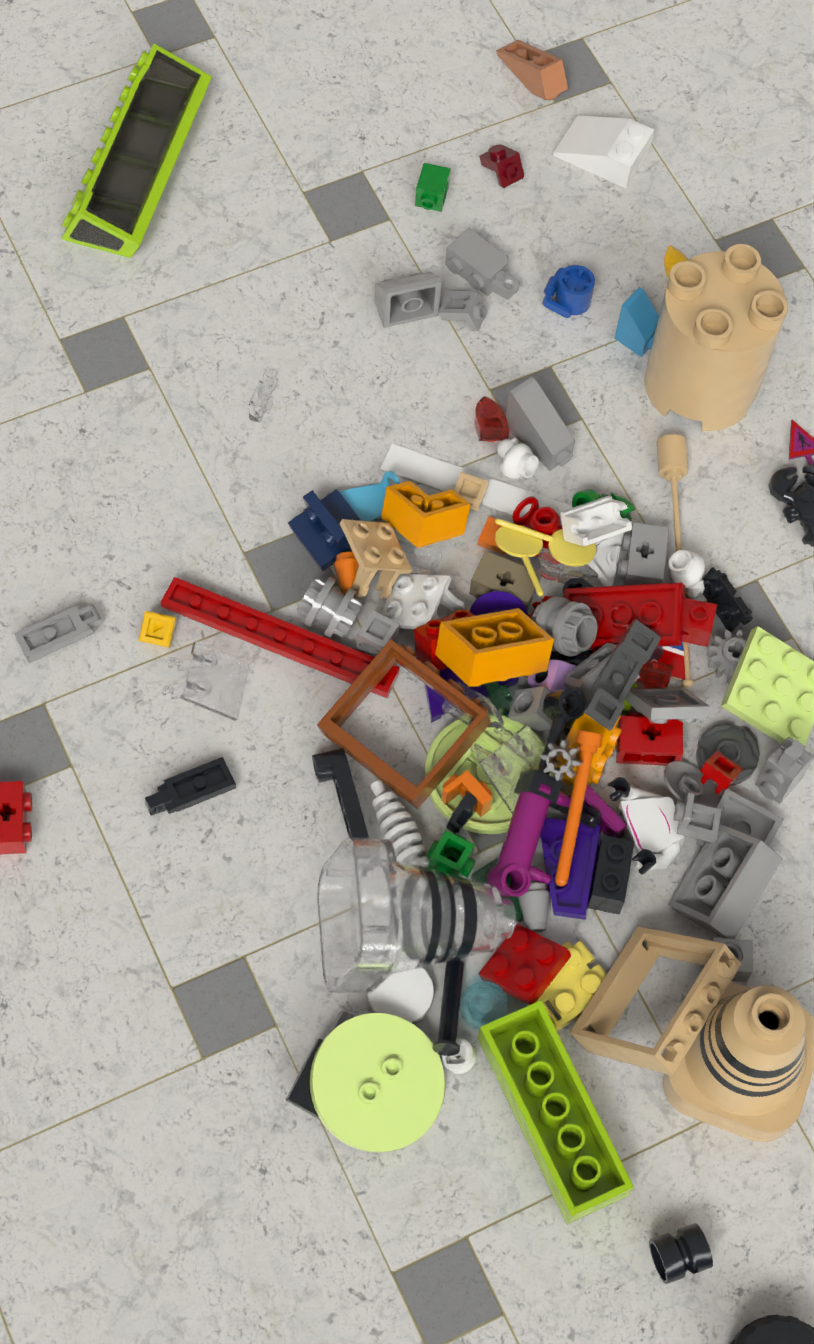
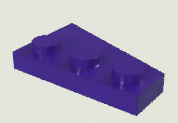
M546 818L540 837L546 872L551 876V881L548 884L553 914L555 916L586 920L601 835V825L591 829L579 823L568 883L561 887L555 883L566 821Z

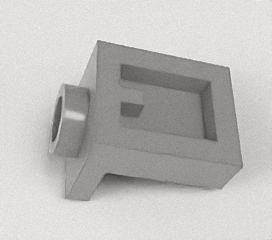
M447 291L438 314L442 320L468 321L473 331H479L483 320L486 318L487 307L478 291Z

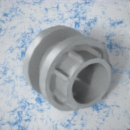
M330 576L327 581L319 577L313 579L297 611L298 614L305 617L303 624L311 627L314 620L327 626L324 633L325 636L331 638L334 633L340 637H346L363 606L362 601L354 597L357 591L349 588L346 595L334 589L333 586L336 580Z
M555 596L546 602H541L531 618L554 638L552 651L557 650L560 654L566 656H576L582 651H587L597 635L598 625L591 609L584 603L571 602L563 597Z

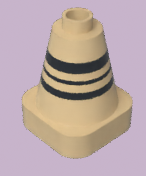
M731 981L721 999L709 1014L705 1025L674 1075H663V1090L667 1100L678 1112L746 1139L755 1142L777 1140L796 1122L803 1107L814 1070V1018L801 1007L793 995L782 988L771 985L749 988ZM760 1014L779 1020L778 1028L770 1030L764 1027L759 1021Z

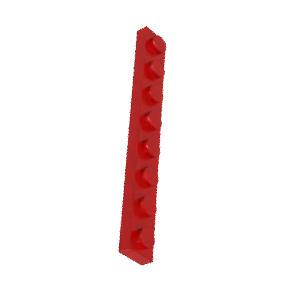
M176 577L173 578L161 600L162 608L350 684L358 678L375 658ZM394 665L371 692L388 698L399 675L400 667Z

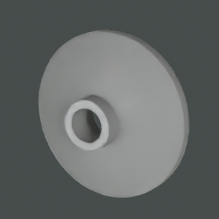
M682 761L670 762L665 767L664 780L678 801L683 802L687 793L691 792L695 793L694 803L713 808L717 807L719 795L714 793L716 787L710 779L704 785L701 783V777L704 774L698 768Z

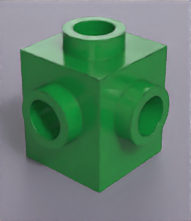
M445 830L440 841L434 840L427 853V857L430 859L429 869L431 871L444 872L446 875L452 874L468 878L476 863V860L472 859L475 845L466 838ZM440 872L435 874L436 879L439 881L443 880L444 877Z

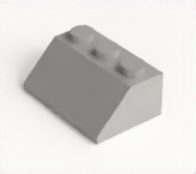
M719 824L718 837L715 843L706 841L668 903V906L722 938L735 939L783 858L762 840Z

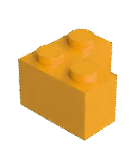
M406 481L386 487L381 518L390 523L393 529L397 530L411 544L420 548L464 535L471 504L452 489L427 495L413 482Z

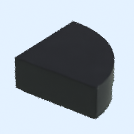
M470 793L464 796L449 819L446 827L454 834L459 833L475 813L477 798Z

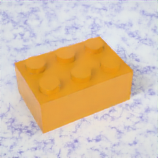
M516 608L441 622L435 655L469 687L480 686L485 683L506 681L510 678L546 672L554 638L522 610Z

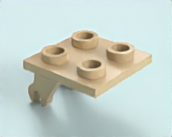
M342 519L340 522L341 528L359 564L355 581L352 585L353 590H359L355 596L365 597L375 573L381 570L376 591L383 590L379 598H389L392 593V586L399 574H410L412 571L390 523Z

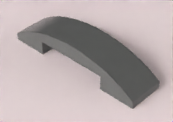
M637 619L632 622L615 647L590 692L584 708L586 715L607 730L611 731L625 707L623 702L642 666L651 658L661 639L659 635Z

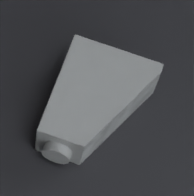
M531 376L509 391L504 424L523 444L531 448L532 453L549 471L558 465L564 466L573 457L575 439L538 382Z

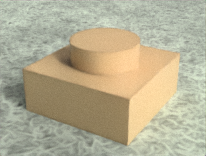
M461 472L454 491L471 504L470 509L479 512L488 489L489 481Z

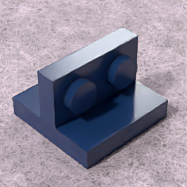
M337 489L321 500L313 490L304 495L303 499L307 508L288 522L290 529L322 571L334 564L338 554L352 552L341 528V520L361 521Z

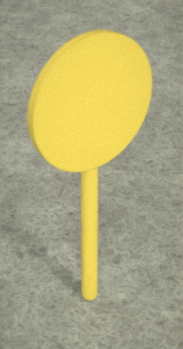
M495 520L497 525L549 541L548 548L551 555L562 564L574 567L584 566L595 557V543L580 546L564 541L563 529L556 531L550 536L505 520Z
M503 526L500 527L495 534L497 546L512 556L522 557L538 596H543L544 592L528 558L540 553L543 546L542 539Z

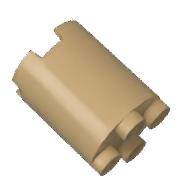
M736 244L731 246L726 252L714 251L699 254L672 267L644 378L645 389L651 403L664 417L671 410L685 418L702 421V431L721 430L733 426L745 418L750 405L756 399L788 312V303L781 284L774 274L761 264L760 254L752 246Z

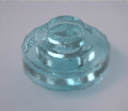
M488 981L476 982L467 987L462 994L460 1014L466 1025L473 1030L479 1031L481 1026L508 1015V996L495 983Z

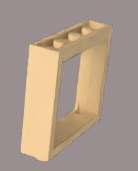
M638 926L569 1033L588 1053L673 1076L705 1025L709 1014L717 1005L740 968L741 963L725 943ZM659 956L705 966L654 1048L608 1037Z

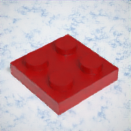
M517 924L478 974L482 981L531 1005L536 1003L570 959L571 954L568 948Z

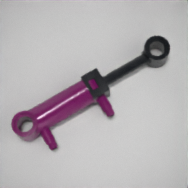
M571 687L551 691L545 697L543 704L544 712L553 723L542 755L549 754L551 751L548 747L549 743L554 742L559 746L566 723H569L570 720L578 719L584 714L587 701L583 692L578 688ZM563 699L567 703V710L563 707ZM540 760L537 770L521 771L514 791L519 796L497 864L490 869L487 875L488 888L495 896H522L528 891L531 880L548 884L551 881L549 874L531 866L550 803H556L569 808L571 797L560 791L563 781H557L549 775L550 772L544 773V769L547 767L546 760ZM508 873L511 876L510 887H508L506 883V877Z

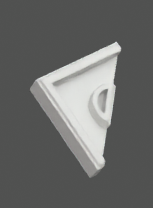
M624 532L595 542V557L590 563L585 565L601 587L613 586Z

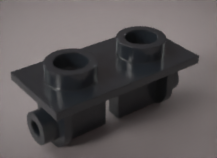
M712 567L703 578L705 589L702 594L708 603L717 604V616L726 629L732 633L740 622L742 625H746L752 621V611L746 606L741 597H734L737 591L728 580L726 573H721L720 570L716 571Z

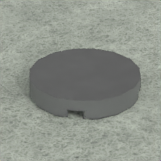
M716 725L705 731L698 742L696 750L698 767L701 770L705 762L716 751H719L743 768L738 778L731 785L741 784L749 779L757 768L760 756L757 742L749 732L744 729L734 728L735 725Z

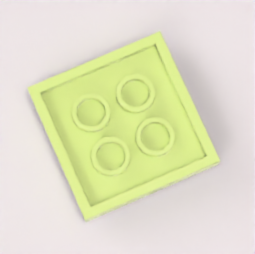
M757 626L751 629L721 707L781 744L790 736L793 740L797 739L805 746L814 723V661Z

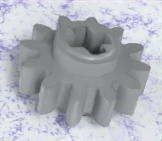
M725 630L722 638L715 636L712 646H709L706 654L711 658L707 666L709 668H718L715 677L719 678L723 674L727 675L728 684H730L748 637L746 639L742 638V630H738L735 636H731L728 630Z

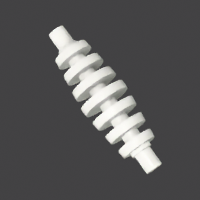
M382 780L375 781L370 786L375 795L372 805L374 810L377 811L376 817L378 822L381 823L380 829L382 834H385L384 840L386 844L390 846L393 855L398 856L397 861L399 864L405 866V873L414 865L429 868L430 860L425 856L427 852L425 846L421 845L423 840L420 833H417L419 829L416 823L412 821L409 812L405 811L402 802L398 801L399 798L396 793L387 791ZM423 869L416 876L421 888H423L427 878Z

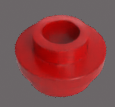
M550 507L538 508L530 519L532 530L547 535L555 533L561 524L560 516Z

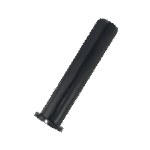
M461 959L446 961L438 1041H435L432 1047L434 1052L443 1056H453L460 1051L456 1038L464 962Z

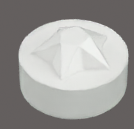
M456 1038V1043L460 1046L459 1053L453 1056L441 1055V1061L451 1072L462 1074L474 1066L476 1050L467 1040Z

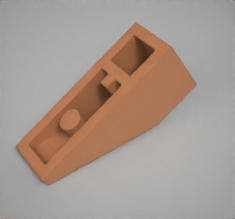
M516 40L496 50L497 56L532 94L544 100H552L557 98L560 93L568 90L562 59L520 40Z

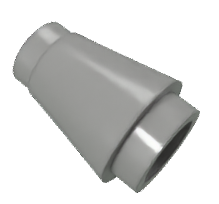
M530 883L528 891L524 895L518 896L526 928L533 932L546 931L550 892L546 891V884Z

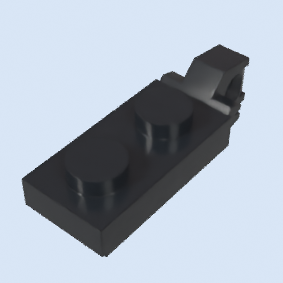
M221 757L164 780V784L157 787V793L145 797V804L151 816L166 810L168 814L236 789V783L224 758Z

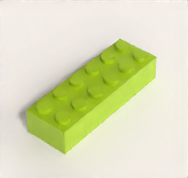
M540 1000L481 1026L477 1039L566 1224L568 1225L628 1197L634 1186L542 1001Z

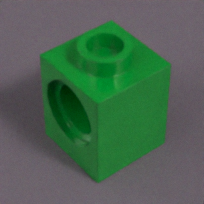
M428 163L423 164L416 187L415 206L426 210L442 212L449 188L451 168Z

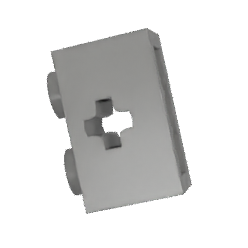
M633 522L632 530L630 533H625L623 538L622 550L627 551V558L621 559L619 577H624L623 585L663 583L669 527Z

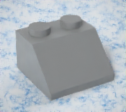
M431 272L416 273L409 277L395 280L388 279L375 284L374 301L383 327L386 328L438 316L442 283L440 277Z

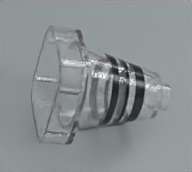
M345 838L324 863L320 872L317 902L322 968L325 985L331 993H372L392 974L492 952L497 948L501 938H510L514 931V905L510 899H501L499 891L495 886L396 860L393 845L388 839Z

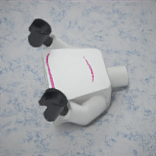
M623 777L614 779L608 783L609 787H613L616 790L610 794V799L612 801H617L620 798L623 800L620 802L616 814L627 824L623 834L624 838L635 841L632 855L635 868L641 867L638 870L641 875L645 874L648 870L666 869L681 853V847L686 839V836L676 834L678 821L674 820L675 805L673 799L632 787Z

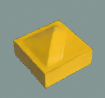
M145 611L138 641L170 648L177 618Z

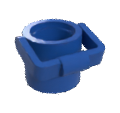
M580 265L559 268L556 274L549 278L544 289L543 306L565 318L587 312L592 302L595 285L594 274L588 268ZM555 292H556V298H555V301H553V300H551L550 298H551V296H554V294H555Z

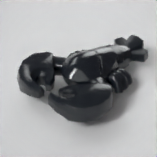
M814 465L802 468V473H807L804 475L807 483H801L794 492L790 490L797 482L798 475H794L792 479H787V477L796 474L797 468L787 467L780 469L772 475L769 481L770 494L778 501L792 506L784 508L782 511L787 522L793 523L799 520L800 525L807 534L802 538V542L804 545L809 544L811 547H814V476H811L814 475Z

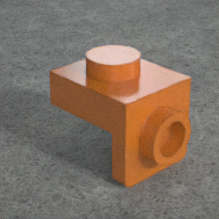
M468 770L460 776L454 774L442 786L441 801L445 805L459 794L464 798L467 793H470L477 798L475 812L480 817L491 809L493 797L490 788L483 781L480 780L478 782Z

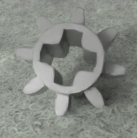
M568 739L562 740L560 748L554 742L549 743L548 747L551 751L549 754H544L540 757L546 760L547 767L544 769V773L550 771L556 773L555 779L557 781L563 778L564 772L570 778L575 777L576 772L573 768L583 764V761L578 760L576 754L580 751V747L573 749L568 747ZM563 754L562 756L568 760V764L561 766V762L556 757Z

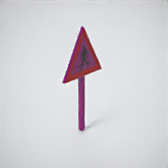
M791 420L788 460L805 457L809 465H814L811 455H814V438L795 421Z

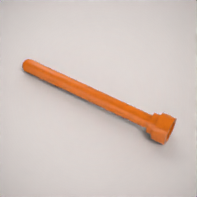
M583 730L577 731L575 742L580 747L579 760L583 761V764L577 766L555 877V883L561 887L565 886L569 879L593 753H597V748H601L603 740L602 734Z

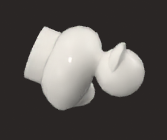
M517 438L504 439L499 442L497 451L503 458V463L500 464V470L503 475L509 479H519L521 477L530 478L535 474L538 468V458L533 455L528 445L519 443Z
M687 550L675 552L669 559V573L673 583L682 582L685 585V592L689 597L700 596L705 589L704 580L702 579L705 571L703 557Z

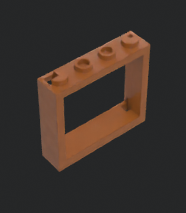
M390 639L319 721L317 726L326 738L340 749L343 748L345 753L418 810L491 724L487 713L489 709L482 705L479 699L473 698L470 700L463 694L464 689L452 679H449L448 682L439 676L440 671L428 661L420 662L415 658L416 653L409 646L406 647L404 644L399 646ZM396 662L473 720L417 787L341 728Z

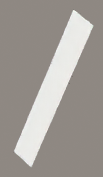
M393 443L380 468L384 471H393L396 475L442 491L454 490L461 472L487 480L489 485L482 505L513 515L515 508L522 500L530 496L538 500L539 508L550 507L554 509L560 516L561 525L560 512L573 508L571 505ZM531 504L526 505L521 510L520 516H524L530 510Z

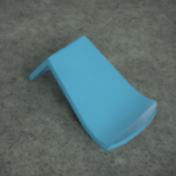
M387 471L384 473L381 483L340 491V494L361 521L373 522L381 518L386 487L390 486L389 479L391 478L394 484H399L400 481L393 471Z

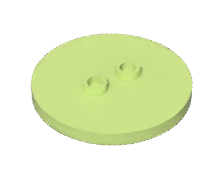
M488 713L491 724L429 797L437 810L449 820L463 798L459 794L445 805L441 801L442 786L454 774L460 776L468 770L478 782L481 780L490 788L493 799L491 809L486 814L480 817L475 812L462 829L479 834H501L507 832L519 795L514 793L520 773L521 771L538 769L540 757L545 746L540 738L525 724L512 721L505 715ZM467 716L462 717L446 726L437 735L427 754L425 777L473 720Z
M367 1013L341 1023L325 1037L318 1047L311 1065L310 1093L320 1120L331 1134L352 1148L366 1152L382 1153L406 1147L428 1131L436 1120L443 1103L445 1077L439 1054L433 1051V1044L425 1033L401 1017L387 1013Z

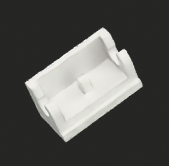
M608 495L560 512L564 541L587 546L632 530L631 521L627 518L623 519L619 510L628 509L627 505L622 501L614 500L612 496Z

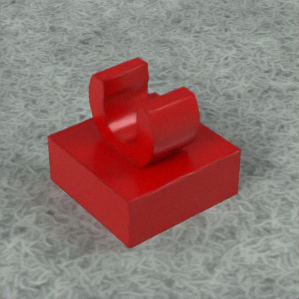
M716 751L700 770L704 774L701 777V783L704 785L709 779L713 780L718 784L714 793L719 794L738 778L743 768L719 751Z

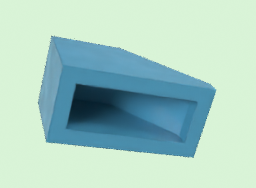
M639 287L622 304L614 338L640 357L651 349L659 318L642 288Z

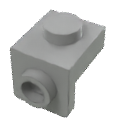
M688 792L684 801H678L675 808L674 820L678 821L676 834L715 843L718 837L721 809L694 803L695 793Z

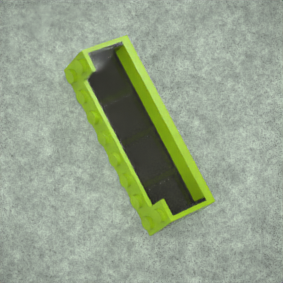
M156 44L152 45L148 53L143 50L137 64L134 65L127 80L131 82L130 86L125 85L118 98L122 104L120 107L116 105L109 118V121L113 122L112 127L107 126L100 138V141L104 143L102 149L97 147L90 162L94 164L92 170L88 168L82 178L81 183L85 187L83 191L78 189L71 203L73 206L63 220L61 226L66 229L61 239L128 258L133 256L142 242L212 76Z

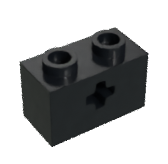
M602 835L596 858L589 909L620 914L625 902L635 841Z

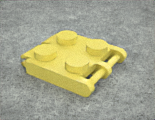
M569 941L562 945L568 948L571 957L544 991L543 995L537 1000V1002L542 1001L557 1032L582 1014L607 975L600 964L589 969L588 966L594 962L595 958L582 941L577 942L573 946ZM547 1002H549L561 1019L558 1020L546 1005Z

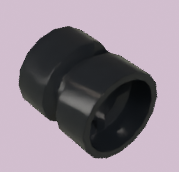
M696 1223L678 1229L675 1237L666 1233L649 1240L653 1263L665 1284L684 1278L687 1270L692 1274H696L713 1267L709 1244L702 1229Z

